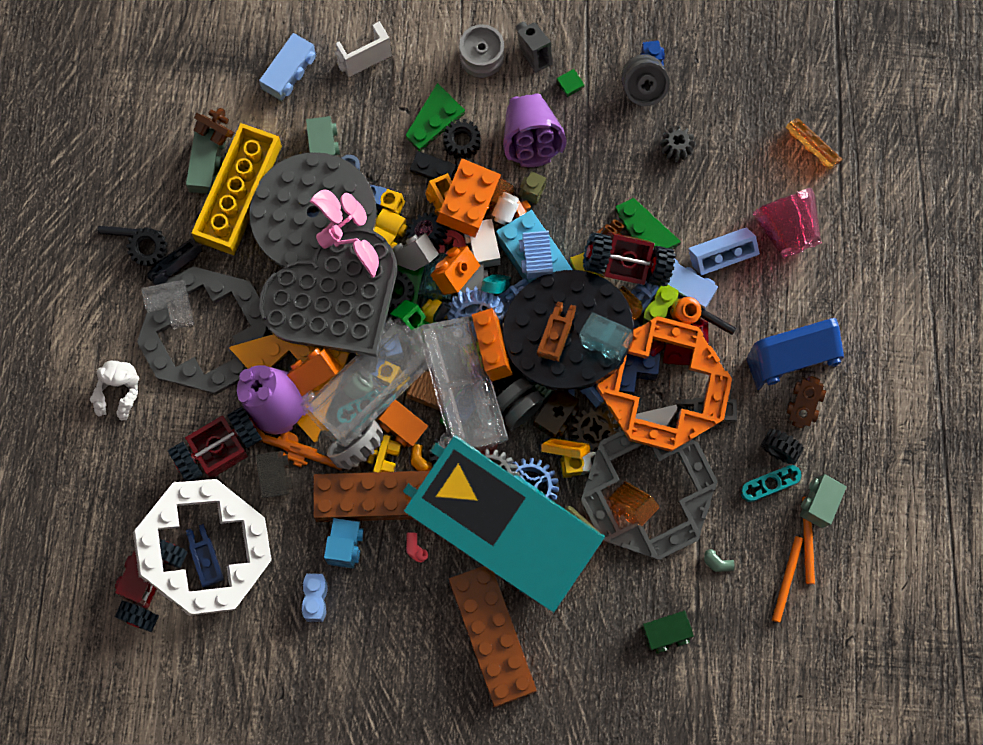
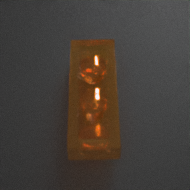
M799 118L790 121L785 127L790 131L789 134L794 139L804 144V148L809 153L815 154L819 158V162L823 166L832 169L843 160Z

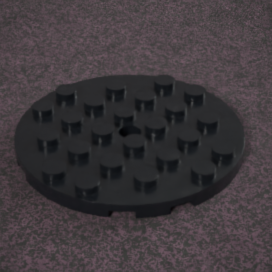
M582 270L556 271L553 274L543 275L530 282L511 302L503 325L505 348L510 361L517 371L532 383L542 385L546 389L563 392L564 390L590 388L610 377L624 362V358L631 348L634 335L632 313L623 294L605 278ZM562 302L563 310L560 315L561 317H566L570 305L576 306V311L571 325L574 327V330L568 334L558 362L539 357L537 350L556 303Z

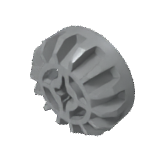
M371 416L359 419L347 427L332 442L327 451V456L338 468L350 470L352 467H357L361 461L365 462L370 454L375 453V448L380 447V442L383 440L382 428Z

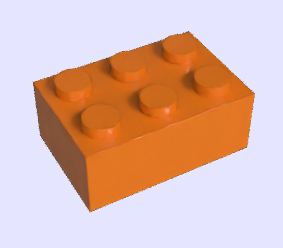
M461 159L436 222L475 238L501 174Z

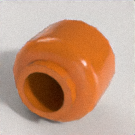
M692 297L677 299L670 309L672 319L685 324H693L698 321L702 312L701 305Z

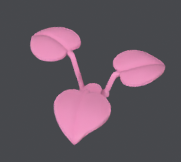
M328 190L319 191L311 198L310 202L316 205L331 221L326 228L316 235L319 245L326 249L333 244L337 247L342 244L353 243V249L371 278H373L378 269L379 259L370 243L366 240L360 242L358 238L340 241L343 235L340 228L351 219L357 226H362L366 223L367 216L364 208L349 193H344L339 202L332 192ZM341 206L343 210L349 215L343 221L342 212L340 211Z

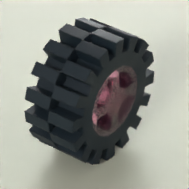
M427 212L423 213V217L420 214L417 215L418 219L415 220L413 218L411 220L413 224L408 225L410 230L406 231L407 238L415 234L419 237L426 233L433 246L437 250L440 249L438 245H444L443 239H447L446 233L448 232L446 226L437 223L438 216L433 213L429 215Z

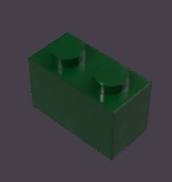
M686 611L650 621L641 626L649 652L655 650L656 654L668 651V646L677 644V647L690 643L689 639L694 637Z

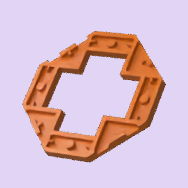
M657 316L648 323L633 330V342L627 354L647 359L652 339L692 349L689 370L709 375L702 413L681 409L676 429L635 418L640 397L619 392L627 355L618 370L596 386L597 391L629 441L672 452L724 420L732 378L719 362L720 359L712 346H709L703 337L704 334L699 327Z

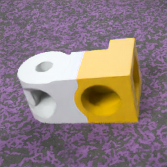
M590 452L582 458L562 456L560 462L563 478L589 474L596 452Z

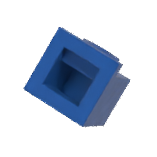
M659 40L642 43L641 55L648 54L654 56L663 64L665 54L664 48L660 47Z

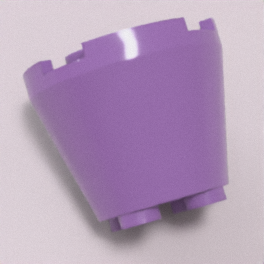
M538 93L521 97L516 96L510 99V104L506 110L503 141L507 159L520 163L521 167H537L551 162L550 158L559 152H563L566 147L564 130L553 112Z
M257 365L240 373V379L237 384L238 399L257 428L268 434L286 433L293 429L292 426L299 421L302 415H306L310 401L309 392L302 396L296 385L287 376L288 371Z

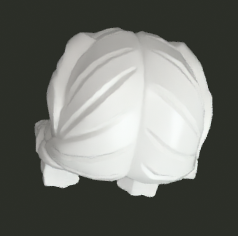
M116 360L107 361L97 370L98 383L90 397V401L93 403L94 412L97 416L106 415V402L102 391L109 385L116 387L127 386L129 392L124 398L120 399L118 410L116 411L119 420H127L133 402L138 395L139 376L130 363Z

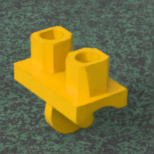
M384 434L380 450L377 451L378 448H375V453L370 454L367 460L368 464L373 465L374 459L377 458L373 472H394L396 463L386 461L387 454L399 456L401 444L391 440V436Z

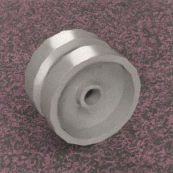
M479 24L471 26L463 33L459 44L460 62L463 69L468 74L480 78L492 76L500 70L504 60V40L497 29L489 25Z

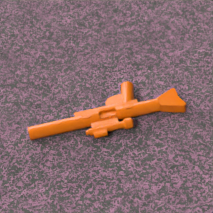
M256 427L257 432L262 438L259 442L288 451V455L280 451L278 454L279 458L293 461V465L300 468L302 465L307 466L308 463L304 460L308 458L342 471V468H338L329 457L317 453V449L298 443V436L288 431L275 438L267 434L265 435Z

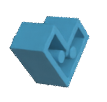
M333 518L331 535L327 537L324 559L328 565L354 569L355 563H359L360 550L358 541L362 542L364 529L361 528L360 522Z

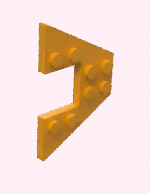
M274 334L229 347L248 369L257 365L274 367L289 352L297 360L301 359L304 361L308 358L307 355L317 348L288 343L279 339ZM328 349L341 368L336 375L309 392L310 401L305 416L302 415L297 422L315 443L318 441L323 423L327 418L329 407H331L336 388L344 372L345 364L348 361L349 352Z

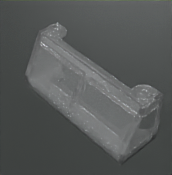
M472 316L425 324L408 332L411 346L415 350H424L447 432L441 436L440 446L445 449L455 435L479 452L508 441V435L493 384L484 369Z
M389 317L385 322L378 356L358 354L319 391L313 392L311 390L303 396L300 406L332 443L346 447L439 357L400 318Z

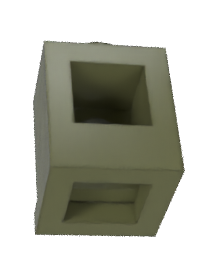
M531 171L528 177H524L518 196L537 204L546 187V177Z

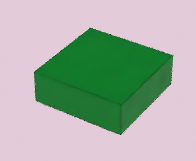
M575 69L561 75L556 80L567 97L583 89L585 86Z

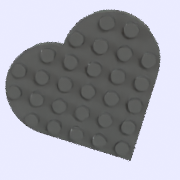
M356 227L342 230L343 235L340 241L358 238L360 242L366 240L376 251L379 265L373 278H371L353 249V243L342 244L337 247L333 244L326 249L319 246L312 261H295L286 264L285 268L277 273L274 272L268 278L260 294L259 308L264 323L276 337L293 344L374 357L378 356L397 275L395 254L383 236L366 228Z

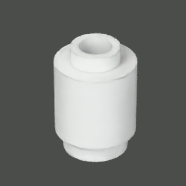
M503 192L502 196H499L492 215L495 216L494 221L506 225L507 222H512L519 205L517 203L519 198Z

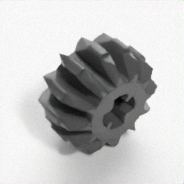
M680 125L677 126L676 131L670 127L668 132L663 133V139L660 141V145L663 147L662 154L668 153L667 158L670 159L673 156L676 162L679 160V157L685 161L687 155L691 156L693 154L692 148H695L696 145L695 141H692L694 135L688 134V128L682 131Z

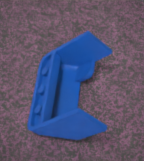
M827 319L755 342L746 360L757 390L762 389L765 383L773 385L780 382L779 378L786 373L822 362L824 365L828 364L829 367L838 366L844 358L837 319Z

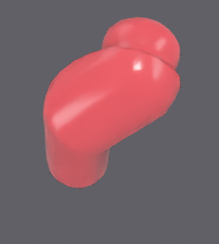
M413 532L407 533V554L416 562H424L428 558V552L417 545L418 534Z

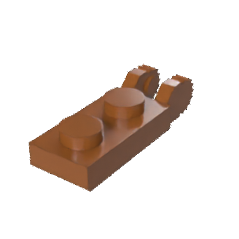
M556 303L537 350L539 357L559 362L572 325L576 306L570 305L564 318L560 316L563 310V303Z

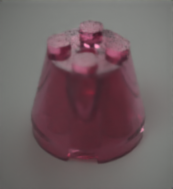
M812 188L798 191L795 195L792 194L780 198L752 212L755 220L782 255L783 259L822 244L816 198Z

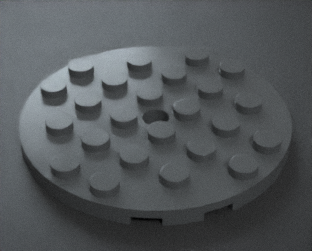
M303 153L279 162L262 177L251 200L250 225L261 250L277 265L285 268L286 264L295 261H312L317 248L320 246L316 235L331 222L316 205L310 202L311 198L319 191L328 190L332 192L339 202L344 193H349L364 208L367 216L364 225L357 226L351 219L340 228L341 230L358 227L374 231L377 208L372 188L365 176L348 161L326 153ZM341 206L340 211L342 212L343 221L349 215L343 210ZM316 208L319 214L313 218L309 217L307 212Z

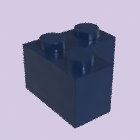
M657 353L655 356L649 355L647 359L627 354L619 392L634 395L636 379L656 381L659 372L660 354Z

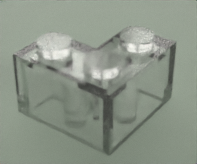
M184 280L141 288L145 309L148 313L168 309L173 329L195 325L187 285Z

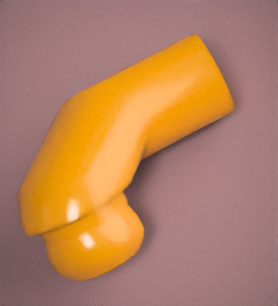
M414 444L411 451V465L417 471H430L433 465L422 457L423 446Z

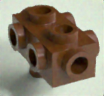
M808 375L807 378L802 377L800 382L796 381L793 394H796L794 402H789L786 414H789V420L793 421V426L804 428L805 425L810 427L811 422L816 423L819 415V410H816L818 402H823L826 390L823 389L824 385L820 382L821 379ZM801 410L807 411L805 417L799 415Z

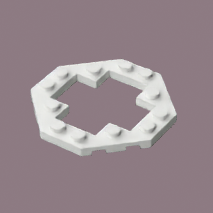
M217 479L173 483L133 532L139 577L158 589V592L171 602L173 601L179 605L189 616L233 611L271 562L265 517ZM217 502L220 524L242 522L248 563L227 566L229 587L189 592L186 570L163 572L158 530L179 527L177 506Z

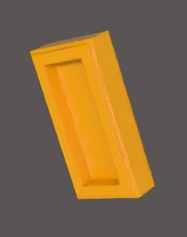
M551 438L541 445V450L551 454L582 458L590 453V445Z

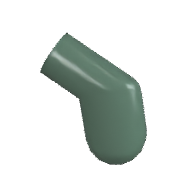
M709 549L705 551L704 561L713 571L735 570L734 560L722 561L714 550Z

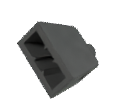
M524 21L520 22L516 26L519 48L533 71L537 73L553 64L551 41L536 23L527 25Z

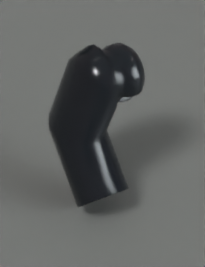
M445 302L440 304L433 316L434 327L441 330L446 329L448 325V320L445 317L451 309V306Z

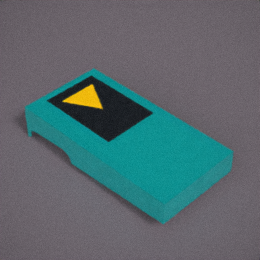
M457 435L453 436L445 449L435 442L430 451L439 458L418 489L410 483L404 488L403 492L412 498L404 512L554 613L605 538V535L599 533L544 496L543 492L518 475H512Z

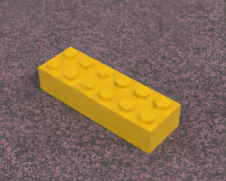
M240 123L191 234L195 242L231 255L235 254L250 220L252 197L260 180L273 167L282 145L279 136Z

